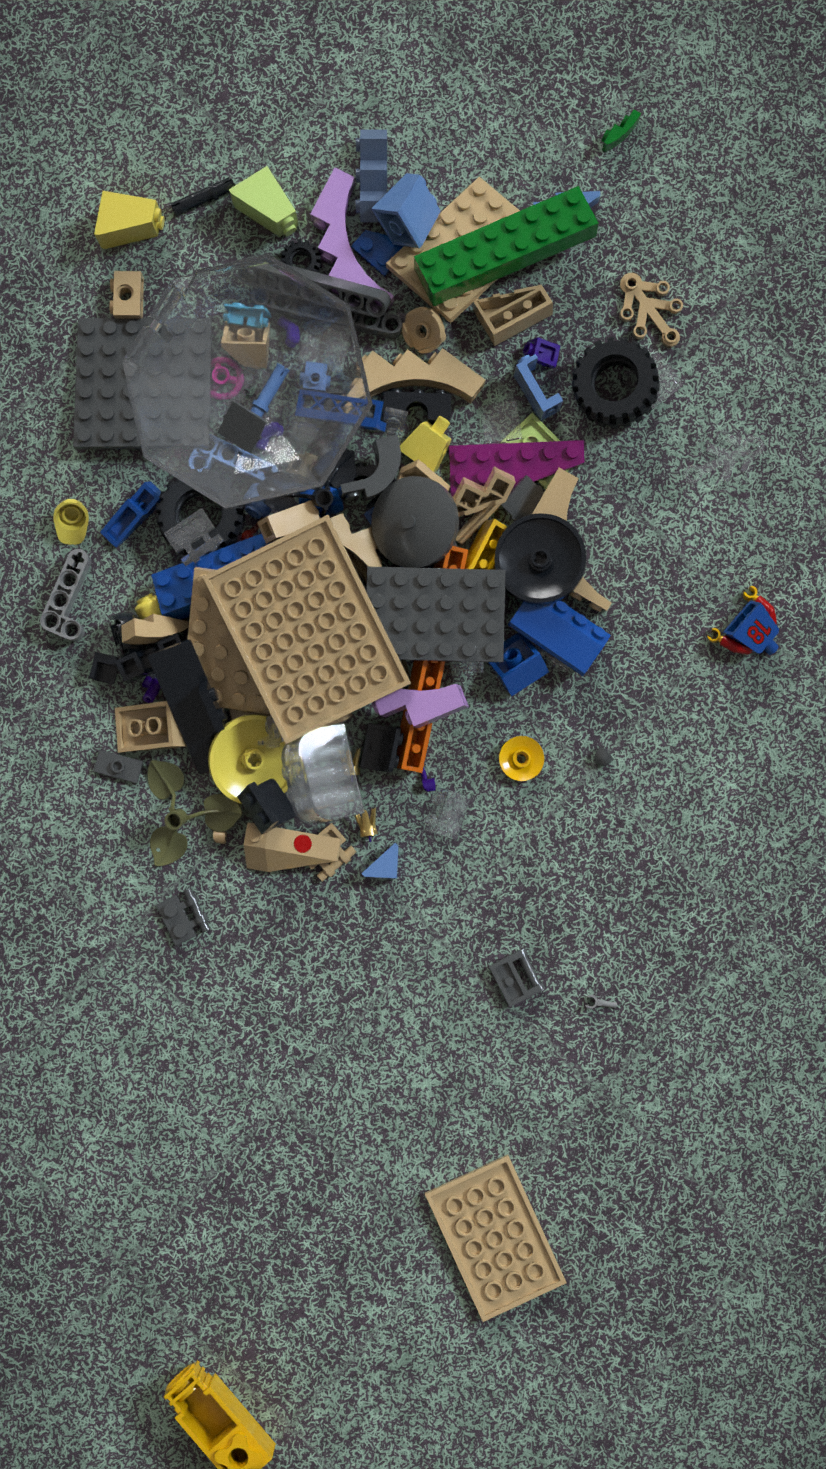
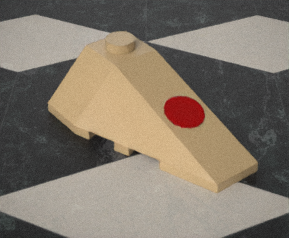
M248 822L244 839L246 865L249 869L274 872L338 862L342 839L278 827L261 834L255 823Z

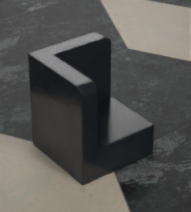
M95 652L89 678L107 684H115L118 672L115 661L120 658Z

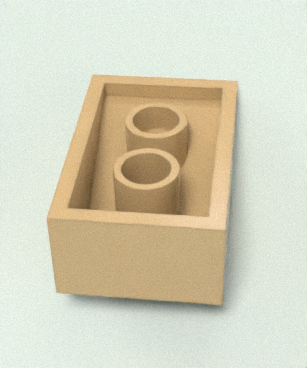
M167 701L115 708L118 753L187 747Z

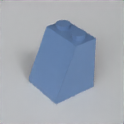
M408 173L371 208L393 245L420 248L423 245L441 212L436 198L426 186L425 179L419 174Z

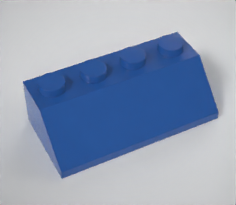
M560 600L544 605L523 602L508 624L581 676H584L611 636L604 629L598 627Z

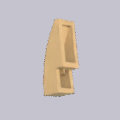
M152 614L143 620L134 618L121 625L122 643H155L189 627V621Z

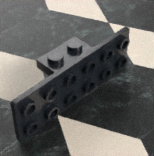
M189 639L148 654V659L199 774H203L209 771L208 755L211 743L216 734L225 729L227 716L224 708H220L217 702L219 700L215 687L211 688L193 643Z

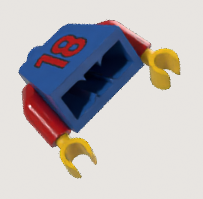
M750 586L749 589L754 595L749 596L746 592H743V598L748 603L723 631L725 636H721L717 628H712V631L718 633V637L712 639L707 636V638L712 643L720 642L721 646L733 653L749 655L753 652L760 654L764 650L768 655H772L779 647L773 640L779 633V628L776 625L775 609L762 596L757 595L756 587Z

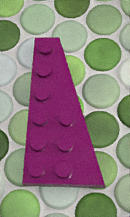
M584 440L449 446L451 496H454L463 477L484 487L493 467L514 476L516 483L512 488L513 490L525 475L533 482L554 475L558 468L566 471L583 465L585 463Z

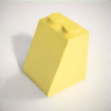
M102 191L94 235L101 248L108 249L157 237L159 230H163L165 218L162 216L161 209L156 200Z

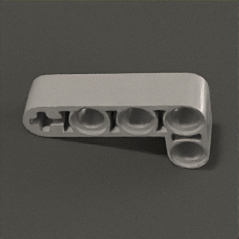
M74 549L69 553L40 618V624L45 630L72 642L80 641L85 634L84 627L80 623L68 618L91 566L90 556L82 549ZM81 556H82V558L84 559V562H83V563H80V562L77 563V562L75 561V559H76V558H81ZM71 567H73L75 570L77 569L78 571H80L79 574H77L73 570H70ZM69 576H75L76 578L72 586L66 585V579ZM61 596H65L67 600L66 604L62 607H58V598ZM51 617H56V626L49 628L48 620ZM76 625L78 633L70 637L68 630L71 626Z

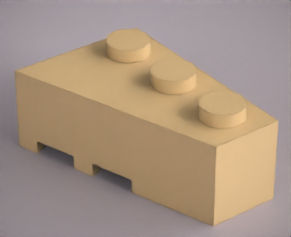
M542 285L517 289L513 293L500 295V293L493 294V297L483 299L478 297L472 303L474 313L494 346L553 314V302Z

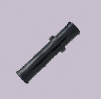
M229 176L215 184L210 183L208 187L170 204L177 217L214 199L215 201L219 200V197L229 193V189L234 187L235 184L232 177Z

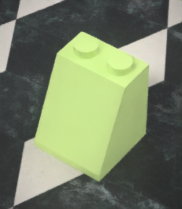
M268 166L229 189L232 203L237 210L277 236L281 237L284 234L289 236L299 226L296 210Z

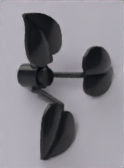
M344 449L333 451L324 456L318 465V474L321 478L326 479L325 488L315 490L312 495L295 493L297 484L290 475L285 473L274 474L265 480L257 488L258 495L264 504L279 512L294 507V497L312 499L315 506L323 508L322 518L326 516V511L333 502V494L330 491L329 484L338 489L340 484L353 482L356 475L355 452ZM331 514L329 515V517H334L337 514Z

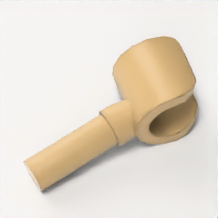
M213 831L214 841L225 844L227 831Z

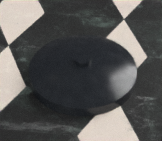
M531 514L516 520L502 533L495 550L496 570H506L505 589L515 598L530 604H551L567 597L581 582L586 568V549L578 531L566 520L551 514Z

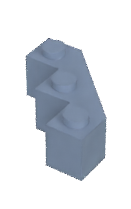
M360 130V138H356V152H360V169H356V183H360V200H356V214H360V222H379L371 208L387 193V130Z

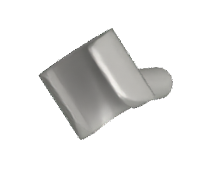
M595 995L586 996L595 999V1005L585 1004L589 1009H593L596 1006L617 1008V1003L603 1001Z

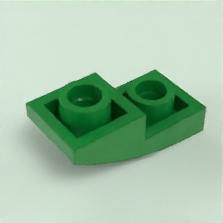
M633 109L630 116L626 115L620 126L614 124L611 131L607 129L601 140L604 143L602 151L607 152L624 141L638 124L641 113Z

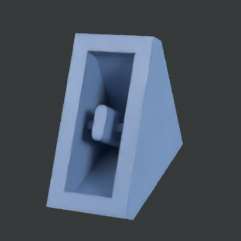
M394 843L361 874L364 877L397 878L399 846Z

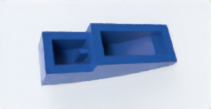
M151 481L144 482L132 498L124 502L100 533L116 548L120 546L156 510L157 503H160L161 500L159 496L162 491Z

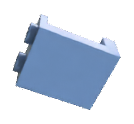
M536 354L531 357L526 355L517 361L518 364L515 368L514 377L540 421H543L560 411L563 400L559 393L546 399L531 373L536 368L538 357Z

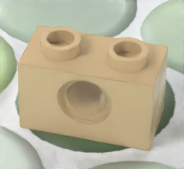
M114 271V279H110V291L113 292V300H110L109 304L110 314H113L115 319H142L144 277L141 271ZM123 294H132L130 299L121 300Z

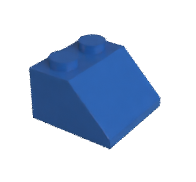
M519 632L504 641L503 663L488 662L511 697L549 673L541 654Z

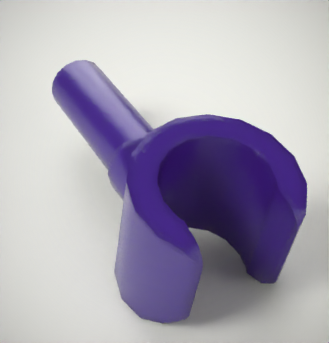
M423 767V772L420 773L423 789L425 791H435V778L427 779V774Z

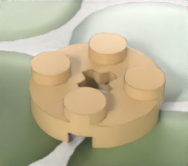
M418 307L406 314L405 322L402 323V334L407 345L419 350L417 352L423 354L432 352L446 340L444 324L436 309ZM422 325L426 328V335L420 331Z

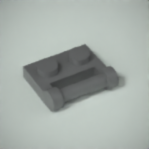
M525 947L489 965L509 1007L546 989L544 983H540L527 957L528 952ZM517 959L520 961L532 985L527 990L512 963Z

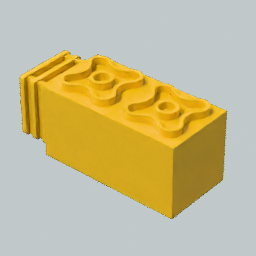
M198 1360L185 1367L167 1385L163 1396L165 1400H169L170 1406L173 1405L175 1407L176 1421L217 1469H262L272 1460L276 1443L216 1373L212 1376L209 1372L206 1373L205 1368L199 1365L200 1362Z

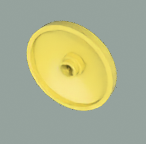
M256 714L244 715L225 724V729L216 734L209 749L208 767L211 778L217 788L229 799L242 804L237 796L248 784L253 782L259 785L269 779H275L284 793L287 792L298 772L299 750L295 740L285 744L272 718Z

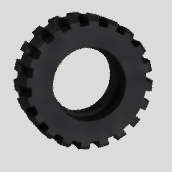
M614 337L607 338L608 342L602 344L601 340L595 342L593 349L588 347L584 350V357L579 356L576 361L577 368H574L572 373V389L580 410L583 414H586L590 421H596L599 426L604 428L606 425H610L611 429H618V425H624V428L631 426L630 422L632 421L638 423L643 420L642 415H648L652 410V404H656L658 399L657 393L660 389L659 375L654 358L650 357V353L645 347H640V343L634 340L632 343H629L628 339L620 337V341H615ZM616 365L625 366L633 370L637 377V386L627 398L620 401H608L598 396L595 390V381L603 370Z
M194 470L188 471L189 475L183 476V474L176 476L178 480L174 483L170 481L166 485L167 490L161 492L159 496L161 499L160 503H157L156 511L158 512L156 521L159 525L160 533L176 552L190 559L237 543L239 540L238 535L239 533L242 534L244 528V507L236 490L227 480L222 479L220 475L216 473L212 475L209 471L204 470L201 471V474H197ZM201 495L209 496L220 505L222 512L221 521L212 532L206 535H192L182 527L180 511L191 498Z

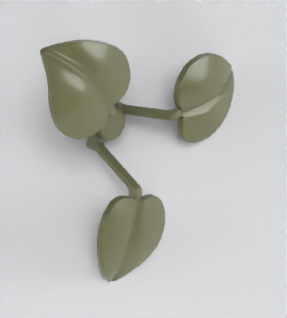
M158 760L150 761L148 766V784L151 792L162 800L170 795L172 796L171 805L168 808L170 812L165 816L164 820L166 826L157 828L150 838V847L155 866L171 864L185 854L188 847L187 837L184 834L177 833V831L187 820L206 815V825L213 831L223 832L233 827L242 816V810L237 802L223 794H213L204 800L205 811L187 815L184 810L175 809V792L179 791L184 785L183 772L175 764Z

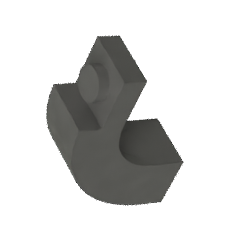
M398 435L375 439L372 444L376 458L375 472L366 479L340 484L338 487L340 498L346 497L347 500L359 497L360 493H362L363 501L365 502L380 495L390 485L398 472L401 461Z

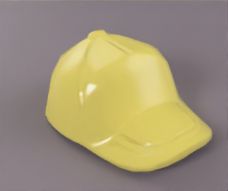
M76 499L63 500L55 508L53 515L57 537L64 544H80L86 536L89 522L88 511Z

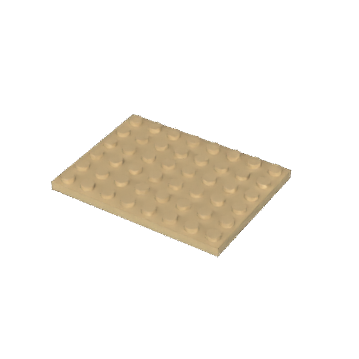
M329 515L203 577L285 744L411 684Z

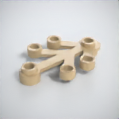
M635 273L625 274L620 281V288L625 293L620 319L628 322L633 318L632 303L635 297L639 302V310L633 336L638 340L646 336L647 328L645 324L648 314L662 333L661 341L663 345L668 348L675 347L680 340L679 332L669 328L656 309L678 314L683 308V302L680 299L666 301L647 298L643 291L656 292L659 296L667 295L670 289L669 283L666 281H660L659 283L645 282ZM632 280L635 282V286L631 287L627 282ZM659 286H665L666 291H660ZM677 303L679 304L680 308L674 309L672 307V304ZM628 311L631 316L624 317L623 312ZM642 329L644 334L638 335L636 330ZM673 334L675 339L669 340L667 335Z

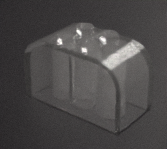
M344 723L316 729L285 744L281 755L282 775L288 786V800L292 804L295 815L302 822L309 825H319L364 813Z

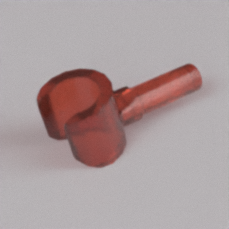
M258 523L250 530L242 533L241 541L253 537V534L259 529Z

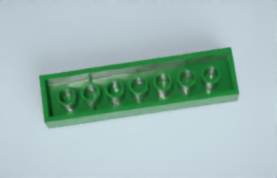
M577 186L414 256V270L434 307L444 301L460 296L465 292L474 290L596 237L599 223L580 187Z

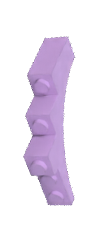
M334 168L310 214L311 221L315 227L320 230L327 228L318 246L321 259L330 264L333 261L335 262L329 276L386 291L364 272L349 245L346 232V213L348 202L355 186V177ZM332 289L334 294L339 295L336 289ZM386 291L391 298V303L388 307L390 309L394 302V295ZM374 300L377 306L383 307L379 301Z
M458 684L424 691L401 688L372 702L376 714H380L383 717H388L407 709L405 716L410 725L413 724L417 728L469 707L463 690Z

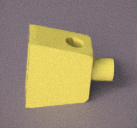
M439 416L433 425L428 421L422 422L400 445L401 452L413 461L419 459L435 473L439 469L452 440L444 434L450 422L442 416Z

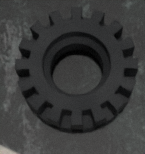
M297 239V243L291 241L290 246L286 245L284 247L285 251H282L280 258L281 263L293 266V258L298 254H304L310 260L309 265L305 269L320 272L321 257L318 248L316 249L313 243L309 244L308 240L302 242L301 239Z

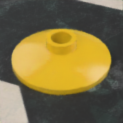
M513 737L500 750V767L513 780H530L537 776L543 768L544 752L542 747L530 737ZM518 755L525 756L526 760L524 763L517 761Z

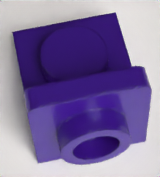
M537 337L527 341L523 348V354L530 357L536 354L538 364L555 368L561 346Z

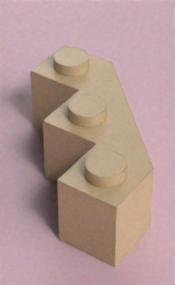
M493 467L484 487L463 477L454 496H452L457 506L459 517L484 510V508L505 503L516 483L514 476Z

